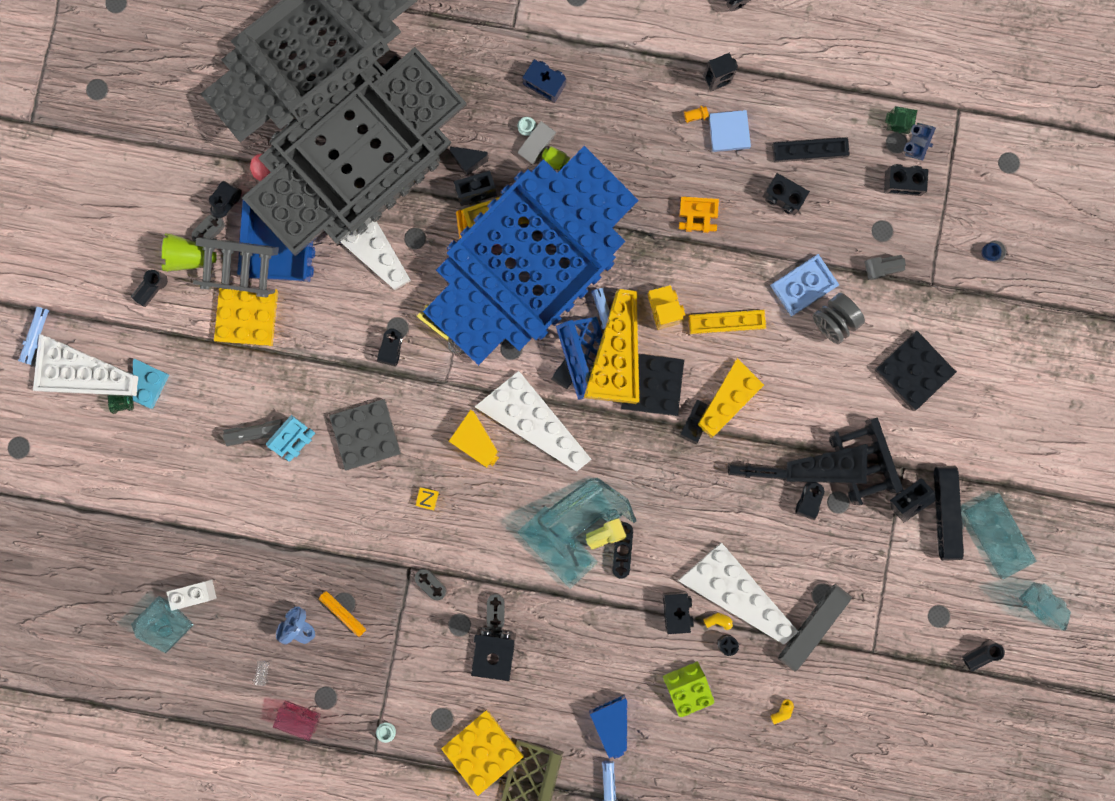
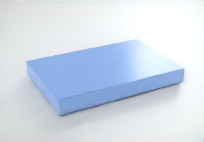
M817 254L770 286L792 317L839 286V283L820 255Z

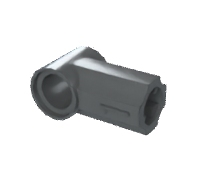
M902 255L883 259L882 257H877L864 261L868 280L903 272L906 266L905 258Z

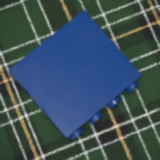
M243 200L240 242L279 247L278 255L271 256V259H269L267 280L310 282L311 277L314 275L312 258H315V247H313V241L295 256ZM239 251L237 275L241 277L242 255H240ZM252 253V256H250L249 279H260L261 258L259 254Z

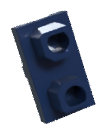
M922 123L914 124L911 129V141L906 143L904 147L905 156L923 161L928 147H933V144L930 142L936 127Z

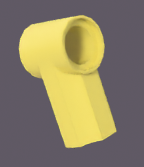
M620 519L604 524V527L586 534V541L591 550L626 538Z

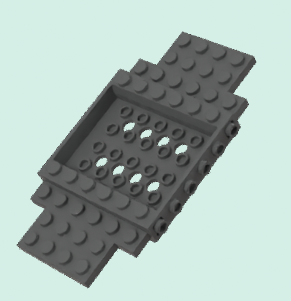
M281 0L231 40L235 49L221 59L229 68V71L200 94L239 142H242L270 118L279 129H282L294 118L300 122L390 50L387 44L401 33L393 20L418 0ZM317 19L315 25H308L310 21ZM321 30H327L325 35L318 36ZM332 40H337L334 46H328V43ZM288 43L286 48L279 49L281 44ZM340 51H346L343 57H337ZM297 53L295 59H288L291 54ZM302 64H307L304 70H298V67ZM316 74V78L313 81H307L310 75Z
M416 47L387 72L375 61L300 122L297 119H293L281 132L277 131L269 141L272 146L258 158L271 173L242 198L295 256L323 231L338 245L351 232L354 236L363 234L372 221L376 222L382 217V212L395 206L396 200L399 197L406 196L415 183H421L425 179V174L437 169L440 162L438 155L451 145V141L442 133L440 128L467 106V103ZM349 110L355 113V118L350 121L344 118L345 112ZM360 125H366L368 132L361 135L357 132V128ZM318 136L326 138V143L323 146H318L315 143ZM373 139L381 141V146L378 149H373L370 146V142ZM331 150L339 152V157L336 160L329 159L328 154ZM386 153L394 155V160L391 163L383 161V156ZM350 164L352 166L351 173L343 174L341 171L342 166ZM356 179H364L365 186L363 188H356L354 186Z

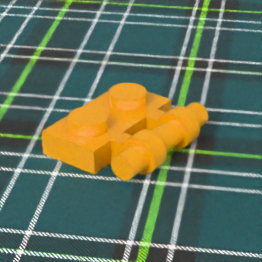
M681 196L679 217H687V221L679 222L678 229L686 230V232H692V230L703 231V233H709V231L716 232L717 224H710V219L718 218L719 199ZM693 218H704L703 223H693Z

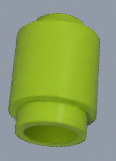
M550 146L549 149L545 148L541 158L552 168L560 171L569 162L571 157L567 156V153Z

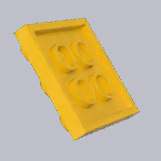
M219 288L214 341L273 347L278 290L275 289V293L269 294L268 297H258L254 292Z
M488 710L483 712L441 748L477 796L524 757Z

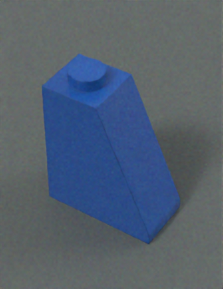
M625 694L589 710L608 758H619L627 751V699Z

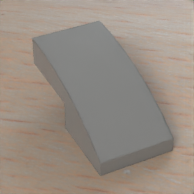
M541 121L522 145L518 154L534 164L557 132Z

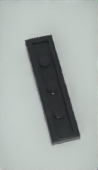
M848 137L773 142L772 144L774 163L846 158L850 156Z

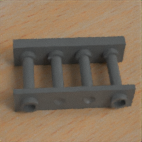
M206 237L196 238V246H203L202 250H204L203 279L193 280V284L200 285V289L211 290L212 287L254 292L258 297H268L269 294L275 293V289L267 288L269 259H271V256L278 255L279 247ZM215 248L222 249L221 252L223 253L221 282L211 281L212 252L215 251ZM234 251H240V255H242L240 284L229 283L231 254ZM252 253L259 254L261 258L259 287L248 286L250 256H252Z

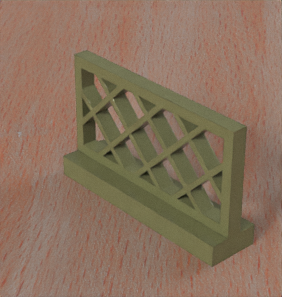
M518 739L516 747L519 750L520 746L527 747L531 755L521 759L520 762L510 768L501 801H506L507 796L509 801H515L522 796L525 801H529L526 794L534 789L539 797L538 801H551L564 752ZM541 752L549 754L548 762L542 766L536 757ZM533 757L538 768L529 772L524 762ZM521 764L526 775L518 779L514 769ZM540 770L544 778L541 783L536 785L531 774ZM528 777L533 787L524 791L519 781ZM517 784L521 794L512 798L509 788Z

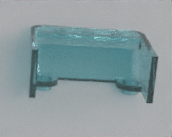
M591 478L542 513L538 518V523L558 553L577 568L579 564L573 553L577 548L576 542L573 540L575 537L600 518L612 521L623 515L633 523L637 520L628 498L599 478Z

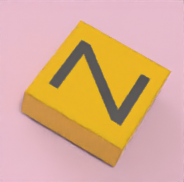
M420 487L415 506L435 510L439 491Z

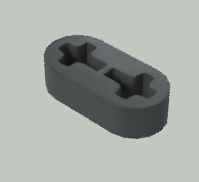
M210 214L194 229L192 240L196 242V238H200L198 236L200 233L204 234L203 236L206 238L214 239L224 229V220L222 218H215ZM212 220L217 221L219 225L215 227Z
M421 569L416 573L415 582L430 598L438 601L445 597L447 592L446 586L430 570ZM420 573H422L423 575L427 573L429 575L427 579L431 583L428 584L426 581L421 582ZM432 584L436 588H442L441 596L433 594L435 590L431 587Z
M498 593L490 595L487 600V626L493 628V631L496 632L503 628L505 622V601L503 596ZM494 597H498V601H501V604H498L497 611H494V604L490 603V601L494 600ZM494 614H497V619L501 621L497 627L490 623L494 619Z

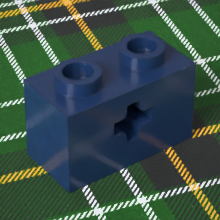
M534 59L522 77L524 86L553 103L556 102L566 86L565 75L559 70L554 71L550 69L548 64L541 60L537 61Z

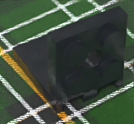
M490 627L478 628L474 637L475 650L471 676L510 681L516 633L504 629L495 632ZM491 653H495L499 657L498 662L495 664L488 661V655Z

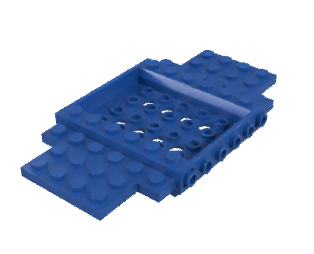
M585 146L558 173L544 159L532 172L529 170L525 173L523 171L519 172L514 178L516 182L512 186L508 184L500 192L502 196L498 200L494 198L488 204L489 210L485 214L481 212L473 220L475 224L471 228L467 226L460 233L462 237L459 241L453 240L448 245L447 249L449 251L446 254L449 257L436 269L449 285L423 312L478 366L505 338L518 351L532 338L534 340L538 338L542 340L548 333L546 329L551 324L555 326L562 319L560 315L564 311L568 313L574 307V300L577 297L581 299L588 292L586 288L591 283L595 285L602 278L600 274L604 270L608 271L615 264L613 260L616 258L613 254L626 242L613 227L639 200ZM520 217H526L529 220V225L526 228H521L518 225ZM536 230L543 234L542 240L538 242L532 239V233ZM499 244L502 247L500 255H494L491 252L493 245ZM548 244L555 245L556 253L554 255L546 253L545 248ZM563 257L568 258L570 261V265L566 269L561 268L559 265V260ZM507 258L515 259V268L508 269L505 266ZM526 271L529 273L530 279L528 282H521L519 280L520 272ZM535 285L543 287L542 295L536 296L533 294L532 289Z

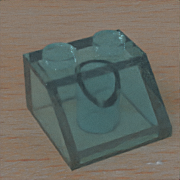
M1034 582L1021 595L1019 600L1047 627L1065 631L1071 615V611L1066 607V602L1059 597L1056 598L1052 594L1053 590L1045 583Z
M158 596L131 623L137 639L167 653L193 626V623L179 609L171 611L169 601Z

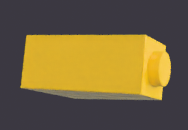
M470 410L449 442L486 468L490 465L493 467L499 459L497 456L499 452L476 413Z

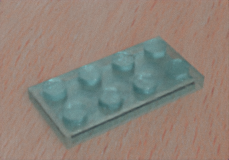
M995 493L963 510L1000 579H1005L1037 562L1000 493Z
M546 506L517 532L569 589L598 563Z

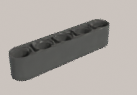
M837 584L832 585L797 630L798 633L791 638L782 650L778 660L792 671H797L849 604L852 596Z

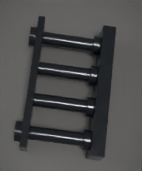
M878 417L866 420L864 428L840 436L838 431L829 432V442L831 447L835 448V451L844 449L843 442L864 435L870 436L873 443H871V446H868L867 455L871 453L877 454L879 461L877 462L878 464L867 467V475L881 471L885 476L884 482L858 490L855 483H847L849 488L848 497L854 505H863L862 497L886 489L890 493L903 491Z

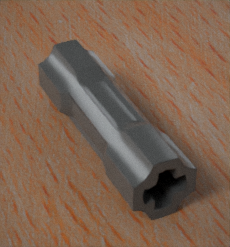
M280 419L269 421L262 425L223 430V439L228 447L243 444L246 441L271 438L283 425V421Z

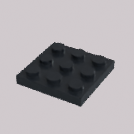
M918 331L913 332L874 369L913 411L922 406L956 373L955 369Z
M638 354L639 402L636 404L621 402V410L677 417L685 359Z

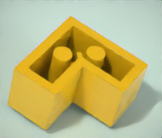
M671 285L648 291L647 296L657 330L679 325L683 320V316H685L683 305H679L676 290H672Z

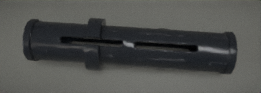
M729 463L728 475L745 476L748 479L750 477L786 480L787 468L754 466L751 463H746V465ZM741 469H742V470H753V471H755V472L740 471V470H741ZM760 471L775 472V473H774V474H772V473H760Z

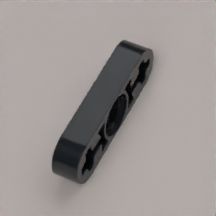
M621 522L622 526L626 525V528L630 530L629 533H626L625 538L626 540L629 539V543L624 541L614 542L612 572L619 579L626 578L630 573L633 527L627 522ZM620 545L628 547V553L624 556L619 555L617 552V548ZM616 558H628V562L623 561V567L626 568V572L624 571L622 575H619V572L616 571V568L620 566V561H616Z

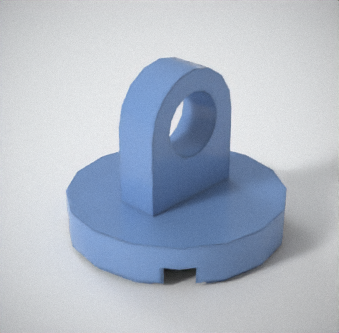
M299 606L292 608L286 613L285 618L287 619L279 624L276 631V639L285 645L293 639L307 644L315 637L314 628L305 622L306 611Z

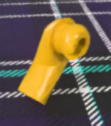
M715 613L703 619L707 628L715 624L724 627L725 630H730L733 627L732 619L722 613Z
M790 699L783 700L779 712L770 715L774 725L791 718L794 703Z

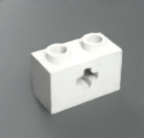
M212 580L167 592L171 611L216 599Z

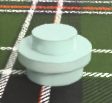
M530 117L521 118L517 124L519 133L524 136H530L536 128L535 121Z
M389 722L381 723L376 730L377 738L384 743L392 741L396 735L394 725Z

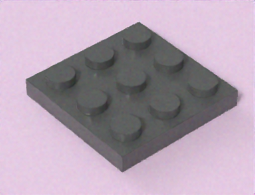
M386 399L329 415L345 471L401 455Z

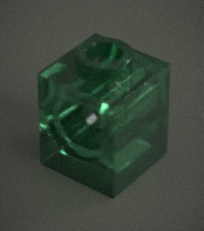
M895 106L886 115V130L909 134L916 122L918 110Z

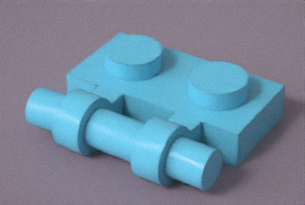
M291 415L268 440L266 445L281 457L288 452L284 458L291 462L294 457L297 458L299 456L300 450L312 441L311 438L315 435V432L310 428L304 433L308 427ZM299 438L300 440H299V441L295 444V446L293 447L292 445H293V444L297 441V439Z

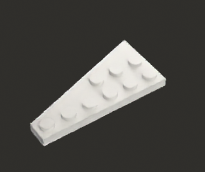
M372 221L363 234L354 236L351 232L341 241L347 249L394 290L411 281L377 221Z
M39 334L33 391L123 396L137 395L138 376L46 335Z
M519 371L475 406L481 412L576 472L592 460Z
M722 543L718 544L678 579L682 584L782 644L787 643L798 633L797 629Z

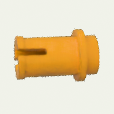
M700 105V108L684 111L686 123L700 119L705 120L709 117L707 107Z

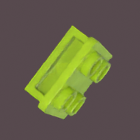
M698 661L662 676L679 717L687 716L714 704V698L706 676Z

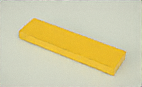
M765 310L688 316L690 335L766 329Z

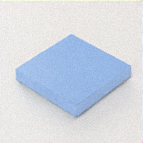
M747 110L709 114L713 152L750 149Z

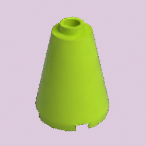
M165 233L166 238H163L161 259L165 260V265L162 264V271L169 272L203 268V246H196L194 241ZM212 252L213 264L217 261V252Z

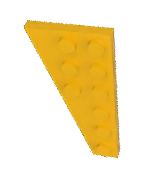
M624 289L616 291L583 398L633 404L639 402L637 291Z

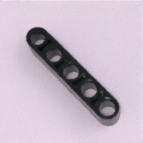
M955 465L935 466L934 491L939 558L941 561L962 560L964 557L959 471Z

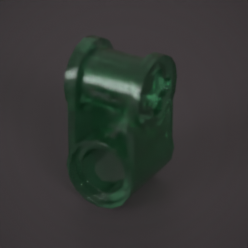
M107 395L108 407L112 414L123 410L133 411L134 401L132 396Z

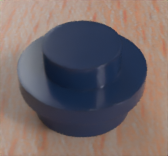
M988 243L982 248V256L989 262L996 261L1001 257L1002 249L996 243Z

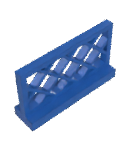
M597 317L576 321L570 320L556 326L578 400L585 399L583 397L591 375L587 363L593 368L595 362L589 358V354L592 352L597 355L598 352L593 347L594 341L600 346L603 336ZM591 322L594 328L593 332L587 328ZM575 325L581 329L580 335L577 334ZM585 333L591 337L589 343L583 339ZM581 344L587 348L585 354L583 353Z

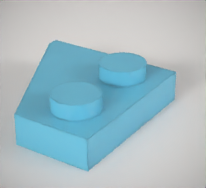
M134 359L133 375L138 376L137 395L133 396V401L153 409L169 374Z

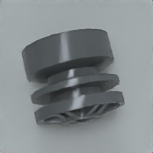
M843 293L836 294L828 301V306H822L820 311L818 310L812 314L813 320L820 331L835 344L842 343L844 338L846 339L850 336L849 331L854 332L865 323L861 310Z

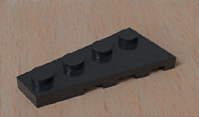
M864 444L858 447L846 448L836 452L787 462V482L867 484L868 445Z

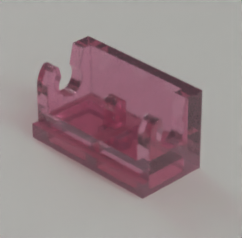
M285 700L278 710L273 728L310 741L313 733L316 731L321 713Z

